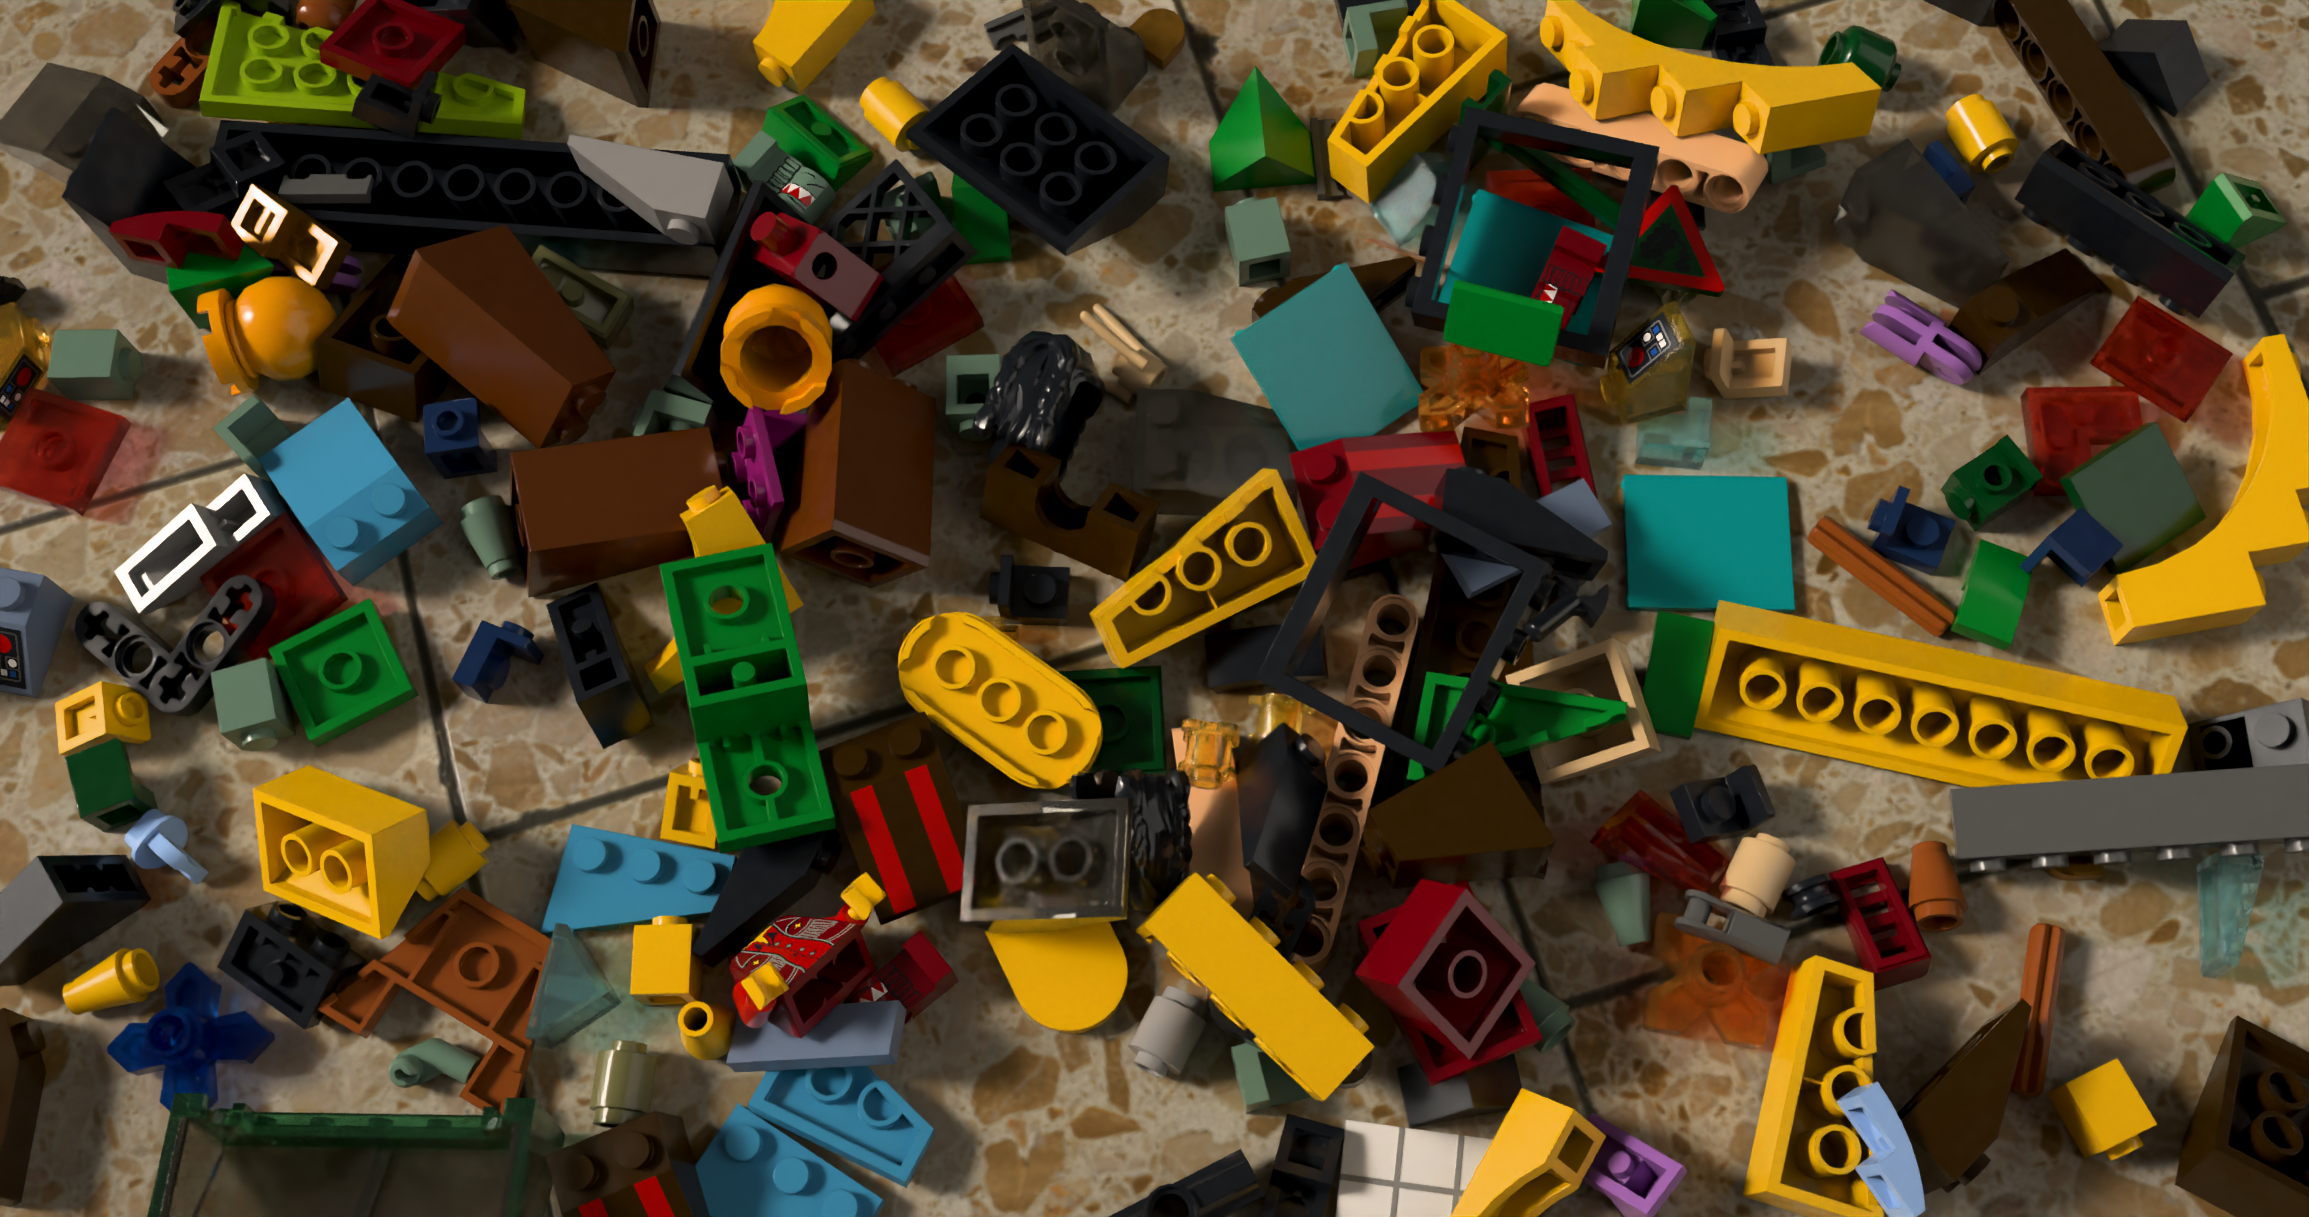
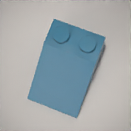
M349 397L258 459L334 569L352 586H355L443 524L442 520Z

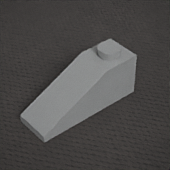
M570 134L567 144L580 171L664 235L687 245H694L697 242L717 244L734 191L724 163Z

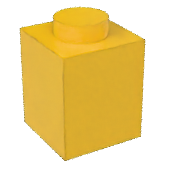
M657 916L652 919V925H634L630 995L643 1006L686 1005L693 1001L701 1002L703 963L691 952L700 932L693 924H687V918L680 916Z
M2118 1058L2046 1093L2084 1158L2105 1151L2110 1161L2115 1160L2143 1146L2144 1143L2138 1134L2157 1125Z

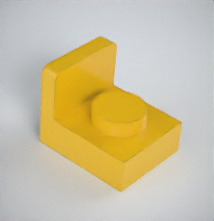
M100 681L55 703L59 755L69 756L114 738L136 744H142L151 739L148 700L132 687Z
M693 757L690 758L689 763H684L669 772L660 838L715 849L719 845L700 758Z

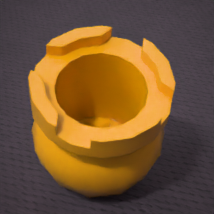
M268 276L246 287L237 300L224 288L202 293L198 296L197 313L209 314L212 330L211 334L202 336L207 355L222 385L234 383L231 386L232 396L256 391L259 388L260 374L276 381L300 380L318 370L316 339L337 318L335 309L321 290L314 288L295 276Z
M775 283L750 290L731 308L723 327V341L720 348V373L729 392L748 408L753 409L754 405L765 410H780V414L785 415L809 407L824 393L828 377L832 371V328L821 305L799 288Z

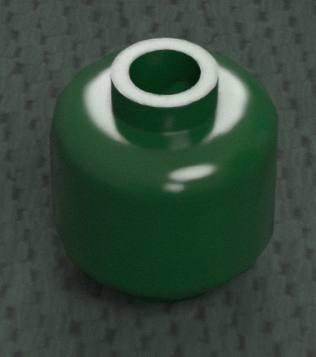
M1856 25L1848 27L1842 33L1839 31L1834 32L1826 42L1818 61V66L1853 62L1877 83L1883 92H1889L1893 88L1901 71V64L1896 62L1897 48L1895 42L1892 39Z

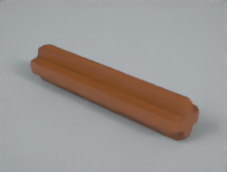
M1824 516L1810 531L1807 539L1811 545L1933 636L1939 637L1954 621L1956 617L1955 609L1831 517Z
M2037 923L2030 929L2019 1000L2023 998L2032 1009L2010 1092L2024 1097H2037L2044 1090L2066 933L2063 928L2046 923Z

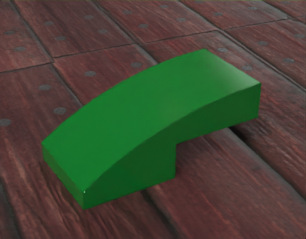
M1980 539L1961 588L1964 592L1950 631L2005 651L2012 643L2032 575V571L2027 574L2019 567L2028 556Z
M1658 611L1654 621L1647 667L1641 683V692L1655 733L1690 740L1692 737L1710 652L1714 621Z

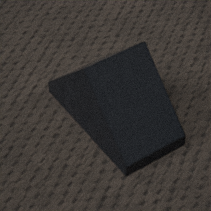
M2126 19L2099 46L2121 79L2174 118L2210 81L2187 20Z
M1514 1053L1431 1088L1417 1062L1397 1068L1409 1128L1510 1110L1522 1088Z

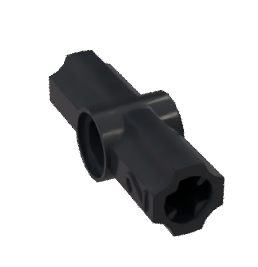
M1239 1149L1173 1184L1157 1187L1148 1197L1109 1217H1155V1211L1158 1206L1170 1199L1179 1200L1184 1203L1189 1209V1217H1228L1265 1198L1248 1160L1242 1150Z

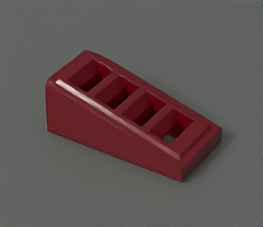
M1574 393L1520 405L1516 411L1540 499L1553 493L1552 482L1578 477L1579 480L1584 478L1598 499ZM1561 416L1564 426L1538 430L1537 421ZM1567 436L1569 446L1543 451L1541 442ZM1573 457L1574 467L1548 472L1546 462Z
M1880 857L1828 873L1832 879V882L1829 884L1834 894L1838 893L1842 900L1837 905L1862 970L1872 972L1874 975V991L1925 976L1928 973L1932 956L1884 858ZM1871 884H1878L1880 891L1853 898L1850 892L1851 890ZM1886 906L1888 912L1865 919L1861 915L1862 912ZM1894 928L1897 932V935L1873 941L1871 936ZM1904 951V953H1900V954H1897V955L1890 956V957H1887V958L1882 959V957L1889 956V955L1896 954V953H1899V952Z

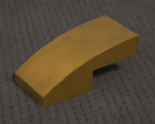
M255 184L250 186L231 222L241 239L261 256L280 261L308 284L318 289L328 290L352 246L302 210Z

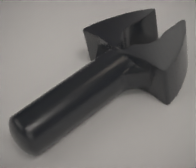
M1555 575L1552 580L1556 581L1552 591L1558 596V600L1525 625L1524 631L1530 634L1529 640L1536 643L1541 642L1572 616H1579L1592 628L1605 610L1609 595L1608 584L1598 590L1596 595H1582L1578 597L1576 595L1578 588L1585 584L1586 580Z

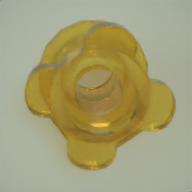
M1268 693L1263 696H1249L1248 705L1259 708L1256 733L1250 734L1249 742L1253 744L1259 743L1283 721L1300 734L1303 713H1315V709L1282 694Z
M1183 720L1181 731L1184 732L1183 741L1186 742L1185 760L1178 764V770L1186 772L1192 787L1205 790L1222 788L1223 782L1230 781L1235 777L1236 770L1231 766L1232 748L1239 746V726L1226 721Z

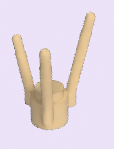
M1096 303L1093 306V311L1107 326L1098 321L1089 312L1082 311L1080 319L1121 354L1112 370V373L1119 377L1118 383L1100 377L1105 384L1106 392L1114 394L1126 404H1129L1135 395L1144 402L1149 400L1162 384L1169 367L1162 363V359L1147 350L1100 303Z

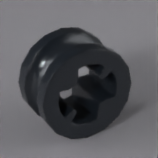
M1828 873L1806 879L1783 891L1781 895L1783 901H1789L1793 905V911L1790 913L1793 921H1800L1822 913L1842 901L1838 893L1830 892L1829 884L1832 882V879Z

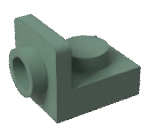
M651 388L645 405L641 404L635 411L631 430L633 436L709 427L712 442L716 445L723 426L712 405Z

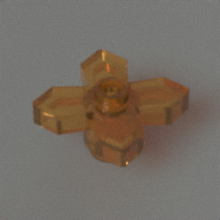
M1450 343V346L1423 347L1420 349L1421 384L1430 388L1419 394L1418 415L1420 431H1453L1472 414H1477L1496 429L1529 427V390L1519 386V384L1529 379V365L1527 362Z
M1667 912L1659 913L1653 924L1651 951L1666 965L1675 977L1647 993L1645 997L1643 1029L1649 1032L1678 1036L1700 1014L1705 1012L1724 1044L1750 1049L1760 1048L1766 1041L1768 1010L1744 986L1748 980L1768 970L1772 965L1742 954L1725 943L1709 942L1681 932L1674 926L1677 917H1683L1684 915ZM1703 973L1711 975L1715 979L1716 985L1707 981Z

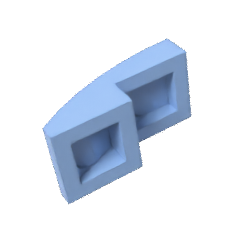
M1878 1081L1854 1088L1836 1102L1873 1153V1155L1856 1166L1855 1170L1888 1217H1917L1925 1211L1924 1192L1919 1167L1905 1128Z

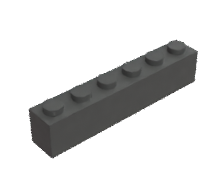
M2309 763L1950 789L1949 793L1956 864L1970 863L1971 873L2006 871V861L2031 859L2032 869L2069 867L2068 857L2092 855L2094 865H2119L2132 863L2131 853L2156 852L2157 861L2161 862L2195 859L2194 849L2219 847L2221 857L2223 858L2259 855V845L2282 843L2285 845V853H2309Z

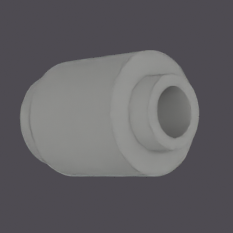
M1167 986L1162 996H1155L1128 1045L1130 1050L1136 1054L1133 1063L1143 1071L1160 1079H1164L1168 1072L1180 1075L1206 1026L1203 1017L1208 1007L1191 994L1176 987Z

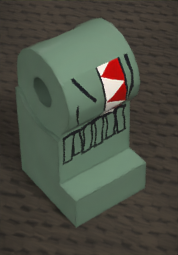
M762 130L732 160L743 191L748 193L754 180L763 181L810 225H813L837 199L835 191L823 177L815 171L803 167L802 163L779 148L777 140Z

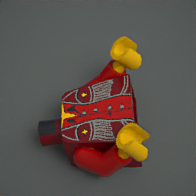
M867 872L860 875L842 892L840 897L846 903H844L836 916L813 918L786 915L778 918L755 940L740 938L734 942L728 956L729 969L736 983L732 995L745 1025L750 1028H759L768 1021L794 1037L802 1039L875 970L861 930L868 922L873 907L883 900L886 893Z

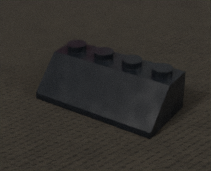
M2063 139L2041 154L2014 198L2024 205L2021 211L2027 218L2046 228L2051 223L2069 234L2066 240L2076 250L2090 257H2094L2096 253L2115 264L2112 270L2117 276L2134 286L2139 287L2142 283H2145L2161 294L2158 298L2159 302L2180 316L2185 317L2190 312L2199 318L2230 281L2246 258V255Z
M754 180L742 202L663 388L667 393L710 404L719 418L739 422L743 421L748 407L744 406L729 392L720 373V348L723 341V327L731 308L750 290L774 283L784 285L752 259V251L757 242L751 237V227L754 221L765 212H773L775 215L782 212L809 224L767 184L759 180Z

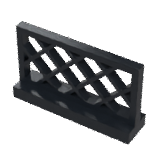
M897 159L820 228V230L827 233L853 254H861L860 259L870 267L873 265L874 253H894L893 262L880 273L884 279L856 323L823 308L832 328V365L842 359L859 360L977 253L972 244L953 225ZM901 180L906 186L902 206L882 207L884 194ZM916 199H917L922 205L915 206V205H916ZM933 217L936 223L918 240H910L913 218ZM880 219H900L896 241H877ZM856 220H867L863 242L844 243L846 229ZM826 266L824 277H818V279L827 278L833 271Z

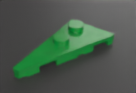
M1426 672L1414 740L1434 749L1470 678ZM1496 682L1503 686L1497 704L1488 718L1479 714L1469 735L1476 738L1473 750L1492 741L1501 757L1505 758L1627 721L1629 705L1628 702ZM1410 759L1407 780L1411 783H1417L1435 771Z

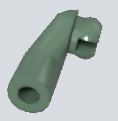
M431 1038L400 1052L396 1059L391 1062L388 1073L391 1081L401 1088L420 1085L442 1074L466 1085L482 1059L441 1038Z

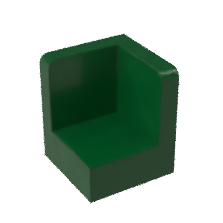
M118 738L65 757L79 816L101 831L108 832L139 820L147 811L158 809L154 792L134 779L126 745Z

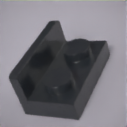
M275 901L245 909L217 967L304 1030L319 1025L324 1013L317 1009L319 1005L333 992L335 993L342 977L359 972L366 961L365 958L350 948V943L344 937L325 931L306 918V912L294 903Z

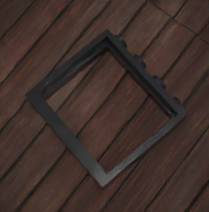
M1466 106L1462 124L1453 123L1450 130L1446 154L1453 156L1449 173L1448 175L1440 173L1435 185L1432 204L1439 206L1435 225L1426 224L1421 237L1419 256L1426 257L1421 277L1412 275L1407 289L1405 307L1412 308L1411 314L1414 326L1444 333L1449 304L1434 300L1478 137L1631 169L1588 335L1561 329L1553 358L1604 369L1655 177L1660 147Z
M1360 471L1256 679L1436 772L1473 750L1476 738L1469 734L1479 714L1488 718L1497 704L1503 686L1497 684L1496 681L1505 663L1508 662L1515 665L1523 653L1530 636L1529 633L1523 631V628L1532 610L1541 613L1549 602V595L1556 581L1549 578L1554 568L1548 562ZM1382 503L1524 572L1434 749L1294 678Z

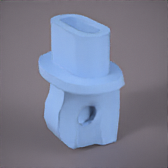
M151 809L125 835L124 840L132 849L131 856L134 862L143 869L159 868L168 864L173 869L179 870L196 885L209 873L208 870L183 849L187 843V826L183 820L176 816H165L160 810Z

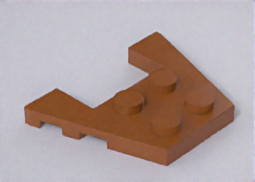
M462 887L403 936L406 939L379 961L375 959L357 973L359 977L338 995L333 992L322 1001L317 1009L367 1039L400 989L406 988L493 1041V1044L461 1091L459 1097L509 1126L515 1115L562 947L557 942Z

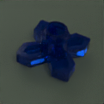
M189 962L164 986L166 1009L155 1014L148 1023H129L108 1045L107 1053L127 1072L137 1076L164 1070L160 1103L179 1121L195 1125L218 1101L216 1064H252L274 1041L275 1035L258 1018L247 1011L218 1016L222 985L202 967Z

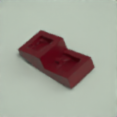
M165 211L148 213L112 222L108 231L131 260L179 270L188 252L238 261L245 245L225 215L210 212Z

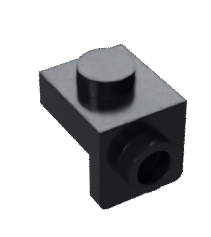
M428 70L417 89L414 90L372 73L355 99L351 116L366 121L380 130L391 131L413 140L424 122L433 124L439 111L442 95L435 93L439 74Z

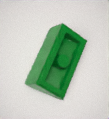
M805 94L767 109L762 131L777 140L779 148L802 163L803 167L809 168L823 177L835 192L873 158L874 153Z
M1455 280L1444 328V340L1448 343L1548 367L1552 362L1559 338L1564 307Z

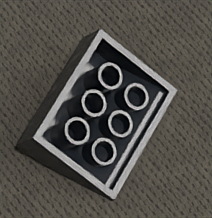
M1013 43L1008 45L906 131L907 139L1065 256L1132 226L1165 195L1170 156Z

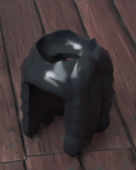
M1031 331L1022 337L1015 346H1012L1009 352L1003 355L1001 371L994 378V386L989 390L985 404L976 413L972 426L976 435H981L983 438L998 429V439L989 450L987 458L990 465L1009 443H1023L1027 445V449L1046 453L1062 460L1059 470V483L1062 482L1067 473L1068 461L1072 459L1074 448L1079 444L1080 434L1085 430L1086 421L1094 416L1106 393L1105 384L1098 376L1091 353L1086 352L1067 334Z
M1141 768L1124 770L1121 776H1118L1114 770L1106 769L1097 772L1095 776H1093L1092 772L1087 771L1078 772V774L1072 776L1070 793L1074 801L1071 807L1074 818L1071 829L1074 834L1072 849L1075 853L1071 867L1072 877L1077 885L1084 890L1092 907L1097 902L1106 901L1115 910L1135 909L1144 912L1154 911L1184 879L1189 877V863L1193 855L1190 845L1192 830L1188 825L1191 819L1188 804L1191 786L1189 777L1184 770L1171 769L1167 780L1162 774L1157 778L1152 773L1144 777Z

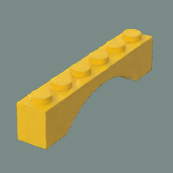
M1521 1088L1450 1217H1538L1552 1204L1579 1188L1606 1135L1575 1109Z

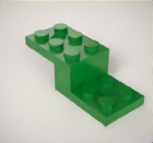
M772 543L660 564L662 583L720 854L835 829V816L810 719L807 682ZM724 598H734L743 604L738 611L732 614H720L712 609L717 601ZM762 776H773L782 782L781 787L770 795H759L750 789L751 784Z

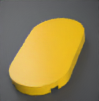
M967 612L943 613L922 620L904 639L898 654L900 685L909 704L919 713L925 711L927 718L1011 779L1032 789L1055 790L1069 786L1074 774L1082 771L1088 772L1100 753L1103 740L1101 717L1094 702L1079 686L990 623Z
M1028 816L1008 817L992 823L974 839L990 884L969 891L966 894L1020 1006L1032 1021L1050 1030L1059 1031L1060 1033L1080 1034L1096 1029L1115 1014L1122 1002L1121 999L1125 994L1128 980V965L1125 953L1100 903L1097 902L1092 907L1084 890L1073 879L1071 867L1075 853L1068 840L1057 828L1046 821Z

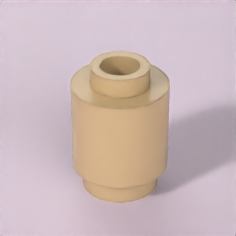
M1758 833L1756 838H1742L1719 885V890L1722 893L1720 900L1762 918L1765 917V914H1772L1796 865V861L1788 854L1790 847L1782 840L1765 833Z

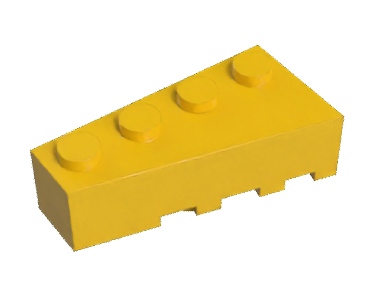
M1421 0V4L1413 16L1408 15L1400 27L1399 37L1387 55L1383 53L1375 65L1374 76L1365 90H1359L1327 139L1331 177L1370 204L1437 141L1453 123L1460 119L1462 102L1468 96L1478 102L1487 93L1488 78L1495 69L1504 75L1507 74V34L1455 0Z
M1262 468L1089 613L1113 664L1124 669L1306 579L1317 556L1277 469Z
M1197 872L1184 879L1135 931L1150 945L1157 939L1169 950L1166 955L1171 960V965L1198 987L1201 988L1204 985L1212 993L1209 996L1210 999L1225 1016L1245 1031L1248 1028L1256 1036L1253 1041L1309 1095L1315 1100L1325 1101L1375 1047L1364 1036L1369 1026L1345 1003L1342 1002L1336 1009L1319 992L1324 987V982L1304 962L1298 959L1291 965L1275 949L1281 941L1268 926L1255 916L1247 922L1230 905L1236 900V897L1217 877L1210 873L1203 879Z
M1817 955L1791 966L1743 1189V1197L1806 1217H1884L1883 1208L1855 1170L1856 1166L1873 1155V1153L1836 1102L1854 1088L1874 1083L1872 1053L1877 1052L1874 975L1872 972Z

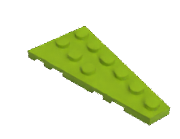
M230 0L222 3L199 98L203 117L378 129L366 121L351 116L355 99L367 81L321 63L319 46L333 31L317 26L305 31L286 25L283 16L266 11L262 17L242 12L240 3ZM441 71L438 72L439 76L435 93L442 95L441 105L433 124L424 122L418 132L523 139L527 106L525 89L469 72L458 77Z

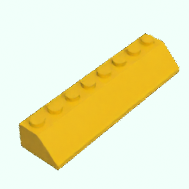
M1719 600L1713 620L1715 623L1694 728L1965 787L2171 773L2188 729L2176 697L2172 695Z

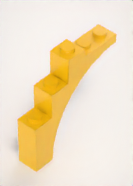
M1547 0L1545 17L1540 23L1542 44L1571 73L1569 78L1570 95L1594 121L1651 111L1676 138L1733 128L1759 155L1869 135L1882 89L1853 62L1821 66H1767L1730 62L1689 54L1650 42L1621 30L1589 12L1576 0Z
M2285 334L2263 337L2242 360L2251 396L2252 442L2245 476L2230 509L2213 531L2194 546L2158 564L2118 574L2098 594L2114 646L2246 623L2266 605L2265 582L2260 572L2254 570V568L2292 561L2309 546V512L2302 507L2309 505V399L2301 380L2300 361L2296 354L2290 351Z

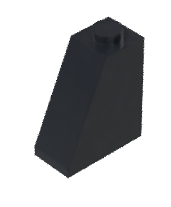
M127 855L36 856L0 892V986L23 985L135 913L151 900Z

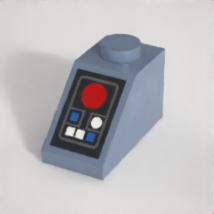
M0 567V692L36 699L40 693L74 597L45 575Z

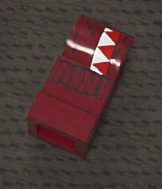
M1564 225L1531 296L1533 299L1564 307L1561 324L1562 330L1567 329L1572 316L1576 315L1595 277V267H1598L1608 246Z
M919 930L902 945L904 949L876 974L858 985L844 1000L843 1004L899 1000L907 1010L904 1022L906 1025L958 983L959 980L953 969L922 931Z

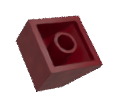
M1421 878L1354 974L1389 1010L1460 1057L1470 1060L1536 962L1466 888Z

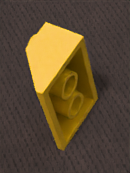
M310 765L253 788L263 890L380 940L390 936L431 862L427 810Z

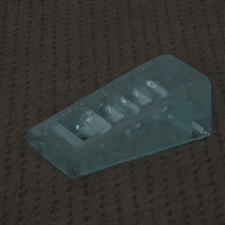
M2219 850L2197 865L2200 971L2203 977L2216 978L2238 967L2264 866L2265 857L2262 853L2255 856L2223 858Z

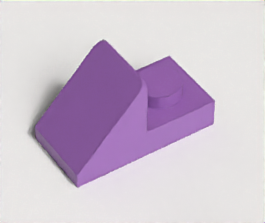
M1592 1113L1587 1120L1606 1135V1138L1582 1181L1609 1197L1624 1217H1654L1688 1171L1682 1164Z

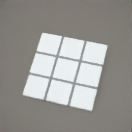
M1346 1120L1335 1217H1450L1493 1139Z

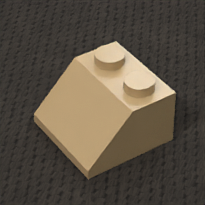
M1614 638L1505 676L1507 684L1628 702L1627 721L1529 750L1540 784L1542 785L1609 770L1662 752L1626 645Z

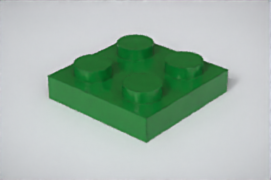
M370 598L268 649L309 741L316 747L419 696L378 606Z

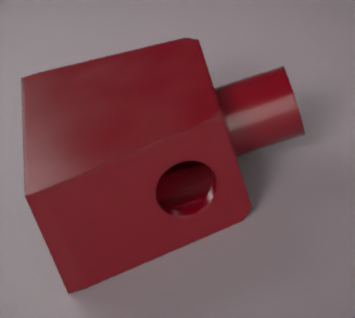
M765 212L754 221L751 227V237L757 242L752 251V259L785 286L803 290L819 303L821 307L855 323L884 279L880 273L824 231L782 212L777 215L773 212ZM823 264L833 271L827 278L818 279L816 277Z

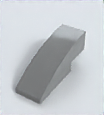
M245 473L207 507L191 503L122 564L115 573L138 613L146 615L193 593L238 567L275 541L296 524L297 521L273 482Z

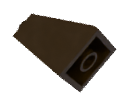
M505 0L507 9L514 13L519 23L522 39L528 41L537 61L634 106L649 107L661 20L653 0Z
M1489 741L1369 809L1364 833L1362 834V841L1365 845L1360 848V853L1375 878L1378 879L1384 875L1392 889L1416 887L1421 878L1452 884L1467 879L1468 882L1532 876L1542 870L1556 840L1492 741Z

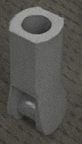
M1694 889L1686 890L1684 899L1688 902L1685 914L1683 917H1677L1674 923L1678 930L1730 948L1772 966L1778 964L1790 934L1789 928L1734 907L1708 893ZM1710 913L1726 918L1722 931L1706 925Z

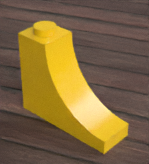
M774 0L767 22L752 41L760 63L758 65L759 71L775 86L781 87L784 84L800 95L876 12L874 1Z
M715 485L703 489L687 500L686 504L690 509L680 514L692 541L695 557L766 544L736 494L728 486L719 491ZM777 562L790 614L804 604ZM724 598L717 601L712 609L720 614H732L738 611L743 604L734 598ZM675 638L656 657L643 665L660 694L683 680Z

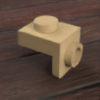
M1717 328L1713 332L1712 347L1706 348L1704 353V372L1706 378L1713 381L1723 399L1788 396L1793 347L1787 337L1733 341L1726 328Z

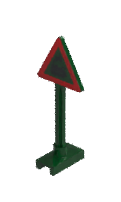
M1495 69L1488 78L1485 102L1480 105L1468 96L1461 105L1459 124H1462L1466 106L1507 115L1512 80ZM1478 137L1470 171L1493 148L1501 154L1508 153L1615 230L1621 204L1546 151ZM1670 185L1645 212L1627 283L1720 297L1725 286L1677 185ZM1609 252L1601 259L1598 267H1595V277L1603 278Z

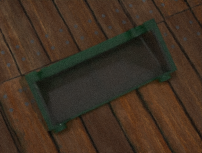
M174 1093L147 1217H544L553 1187L546 1155L563 1148L565 1133L536 1098H505L503 1115L496 1107L483 1106L482 1115L255 1112L246 1103H233L232 1109L216 1108L213 1111L207 1109L209 1097L206 1094Z

